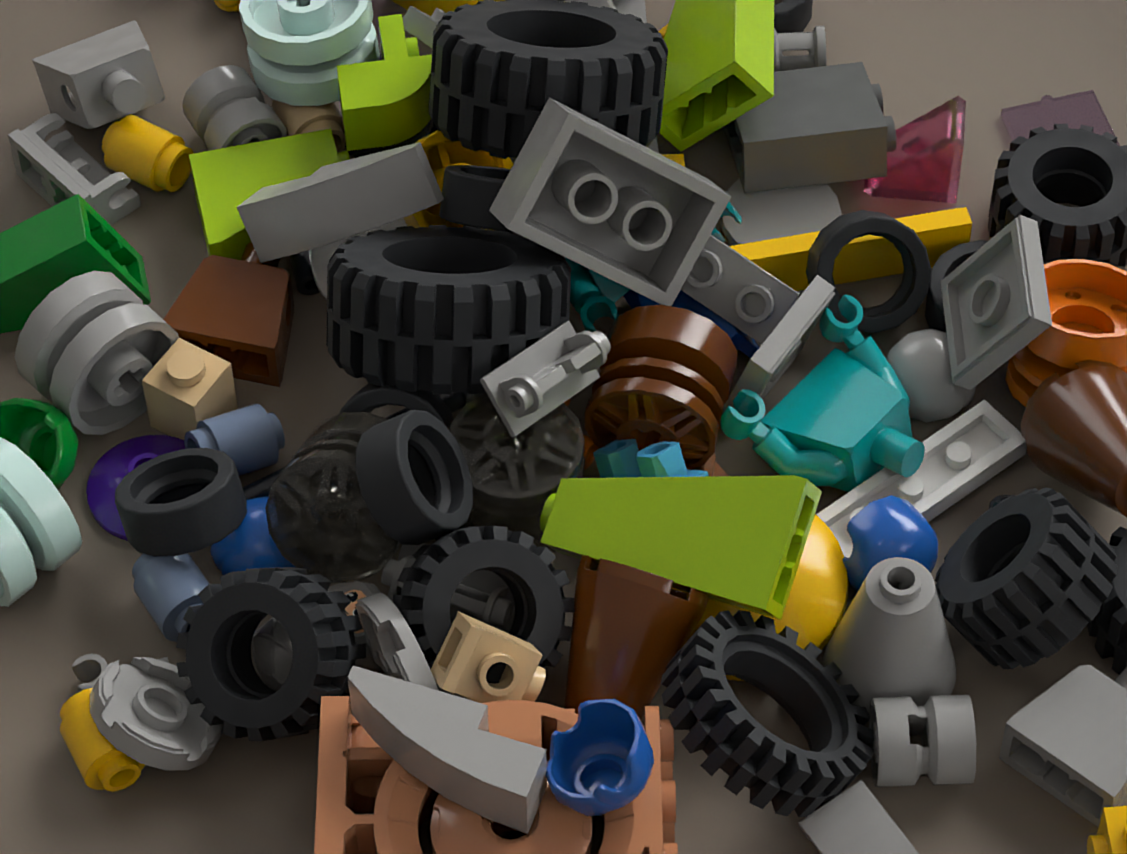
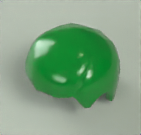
M12 398L0 402V437L16 445L30 457L52 481L57 490H59L74 470L79 444L78 437L67 415L50 403L33 399Z

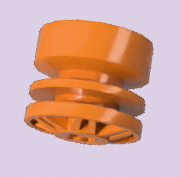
M1086 259L1056 260L1044 264L1052 325L1009 359L1005 378L1012 396L1024 407H1026L1029 398L1046 378L1055 372L1062 377L1071 371L1079 369L1075 363L1086 360L1112 363L1127 373V271L1108 263Z

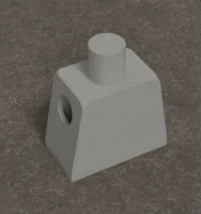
M135 20L32 59L50 113H57L64 120L86 129L97 128L127 115L134 114L161 103L165 99L149 46ZM66 86L70 89L71 93L67 92Z
M1079 665L1006 722L999 759L1097 827H1099L1103 807L1123 806L1127 799V667L1113 681L1091 665Z

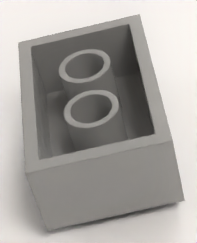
M549 97L489 211L507 229L661 305L672 306L731 196L706 177Z

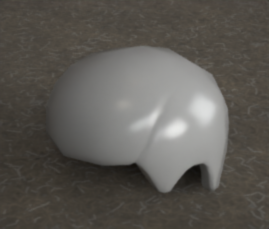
M932 328L911 332L890 349L886 359L893 367L910 399V418L925 423L949 419L971 403L976 386L972 390H968L953 384L946 332Z

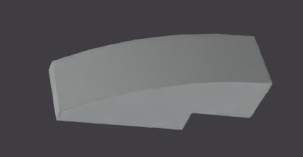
M418 142L325 165L310 176L263 187L237 206V210L262 263L311 250L372 230L439 204L444 197L422 144Z
M352 666L348 675L352 715L386 753L407 772L443 797L486 819L528 834L547 788L546 749L490 733L488 705Z

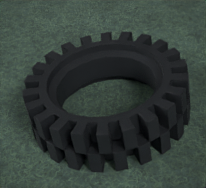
M729 610L719 612L715 618L711 615L666 666L668 669L662 675L661 684L667 687L662 693L663 704L675 709L668 719L674 730L690 731L681 741L690 754L699 750H703L708 757L700 766L707 773L713 776L720 768L729 775L724 785L726 789L737 796L744 787L750 789V804L763 809L772 801L775 814L788 816L795 810L798 817H807L841 794L867 766V762L872 758L874 749L869 746L874 741V731L864 726L870 720L866 707L852 705L859 697V694L852 684L839 686L836 680L840 677L842 671L834 662L823 667L816 660L817 656L822 652L817 646L810 642L802 649L796 644L798 632L785 626L777 634L774 619L761 615L754 622L749 611L738 610L734 616L731 615ZM726 675L751 683L782 706L799 726L808 742L810 751L783 741L755 720L735 696L727 682Z

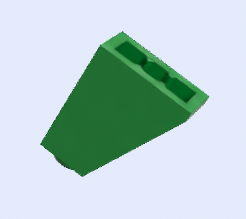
M79 194L1 232L0 334L22 330L32 311L51 291L72 277L91 271L113 273L143 301V305L150 304L151 298L143 257Z

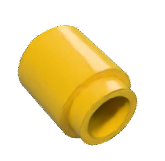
M131 114L125 116L120 121H115L109 126L102 140V151L107 168L115 172H123L131 180L156 192L164 189L170 192L177 191L183 186L191 173L189 154L194 152L191 148L185 146L183 138L138 116Z
M93 688L82 690L70 697L61 707L60 718L62 722L60 724V733L89 788L111 792L125 789L139 778L145 764H141L117 750L99 732L90 714V693Z

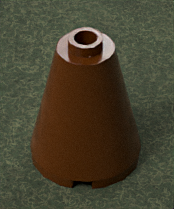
M1086 360L1075 363L1079 369L1071 371L1062 377L1055 372L1046 378L1029 398L1021 420V435L1026 440L1027 453L1032 462L1045 474L1127 517V373L1112 363Z
M582 555L576 575L575 612H573L572 618L573 631L570 639L564 709H575V713L578 714L579 705L585 701L616 699L633 708L641 721L645 706L651 704L662 685V675L668 669L666 666L689 640L705 613L709 596L691 588L687 599V593L672 589L673 580L602 558L597 563L590 556Z

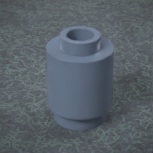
M253 404L199 421L196 429L185 433L184 444L185 449L210 448L225 452L234 460L238 475L240 476L275 465L278 462L279 450L285 446V437L278 417L273 412L267 413L260 404Z
M143 553L132 568V576L135 579L134 591L164 637L170 641L177 642L178 633L189 632L191 627L188 622L183 620L188 607L204 605L198 594L210 584L188 553L178 556L157 557Z

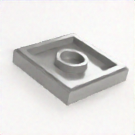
M1019 215L941 281L950 367L954 385L972 390L1052 325L1038 222Z
M819 275L813 279L749 360L724 405V411L728 406L734 408L733 400L742 389L751 390L764 400L804 348L825 308L828 307L835 295V292H833L835 287Z

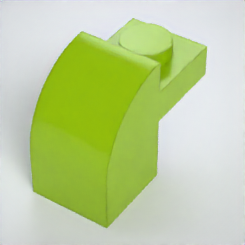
M402 14L378 17L382 60L337 65L340 104L347 151L384 147L403 142L419 133L431 119L429 115L432 54L420 56L417 37H405Z

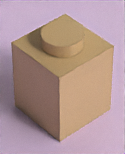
M181 338L175 341L142 380L150 426L168 436L184 440L185 433L196 429L199 421L238 409L231 363Z

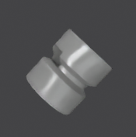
M227 65L211 69L198 77L185 92L182 102L183 114L197 135L205 142V147L208 151L287 136L286 127L273 108L265 103L263 94L250 75L241 67Z
M969 695L930 696L925 705L917 707L911 697H879L871 699L869 728L874 731V741L870 747L874 751L870 760L875 787L914 786L920 775H927L933 785L974 783L976 773V730L974 711ZM921 735L922 746L910 744V737Z

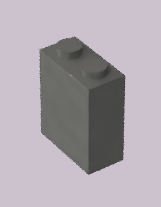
M863 62L774 72V96L723 126L744 193L887 177V152H894L896 150L895 124L892 116H883L884 107L880 85L878 83H870Z

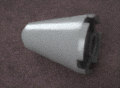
M902 557L888 558L872 567L828 642L823 655L822 666L826 667L832 662L838 666L842 674L836 682L839 686L852 684L859 694V697L852 705L866 707L868 714L872 698L911 697L917 707L925 705L930 696L951 695L955 686L957 675L956 662L934 579L926 567L912 559Z

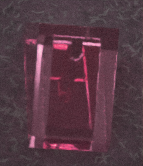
M958 95L896 130V150L894 152H887V177L864 179V191L871 197L956 203L964 149L966 101Z

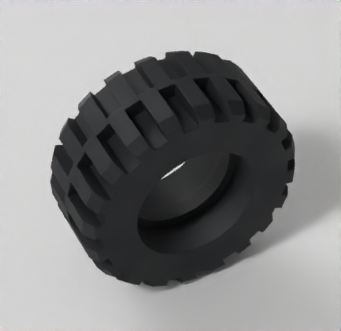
M555 0L478 1L473 6L465 4L457 7L454 12H447L433 31L429 115L438 131H441L444 137L452 142L460 141L464 148L472 151L489 152L490 156L503 159L508 157L517 158L550 97L629 139L648 147L661 129L668 48L663 37L652 24L643 23L641 18L632 14L624 15L618 13L616 9L605 6L599 8L588 6V3L571 1L569 3Z
M429 225V227L418 228L403 226L396 227L395 230L390 231L382 229L371 231L365 237H352L345 244H340L327 265L326 345L328 352L338 367L344 368L347 374L354 378L364 377L368 383L377 386L390 385L402 391L416 392L417 390L433 391V394L451 395V392L487 393L480 382L481 378L563 323L569 321L571 268L564 256L523 236L514 235L512 232L485 230L464 225L463 227Z

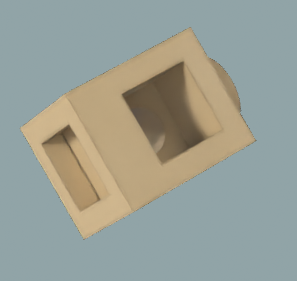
M459 611L431 668L435 682L441 689L452 694L457 693L478 703L502 700L535 702L543 687L546 676L545 668L538 666L543 655L531 643ZM495 663H506L507 665L499 683H488L486 679L488 669Z

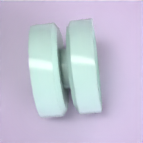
M240 0L239 12L243 32L248 42L247 53L251 72L256 86L273 100L293 106H321L340 101L337 65L379 61L380 53L377 33L372 23L373 7L371 0Z
M0 437V606L9 607L34 587L37 580L36 568L54 571L79 551L82 545V538L79 526L68 504L52 481L16 445Z

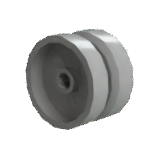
M91 271L72 277L51 291L32 311L19 334L14 357L18 373L49 401H52L53 406L64 412L72 425L84 434L104 435L125 427L146 412L147 406L142 380L179 336L148 305H143V301L113 273Z

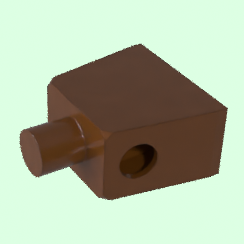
M252 242L246 245L240 260L211 255L203 259L163 320L178 333L179 338L230 362L233 378L280 387L283 380L294 316L291 275L285 269L277 267L280 258L261 263Z

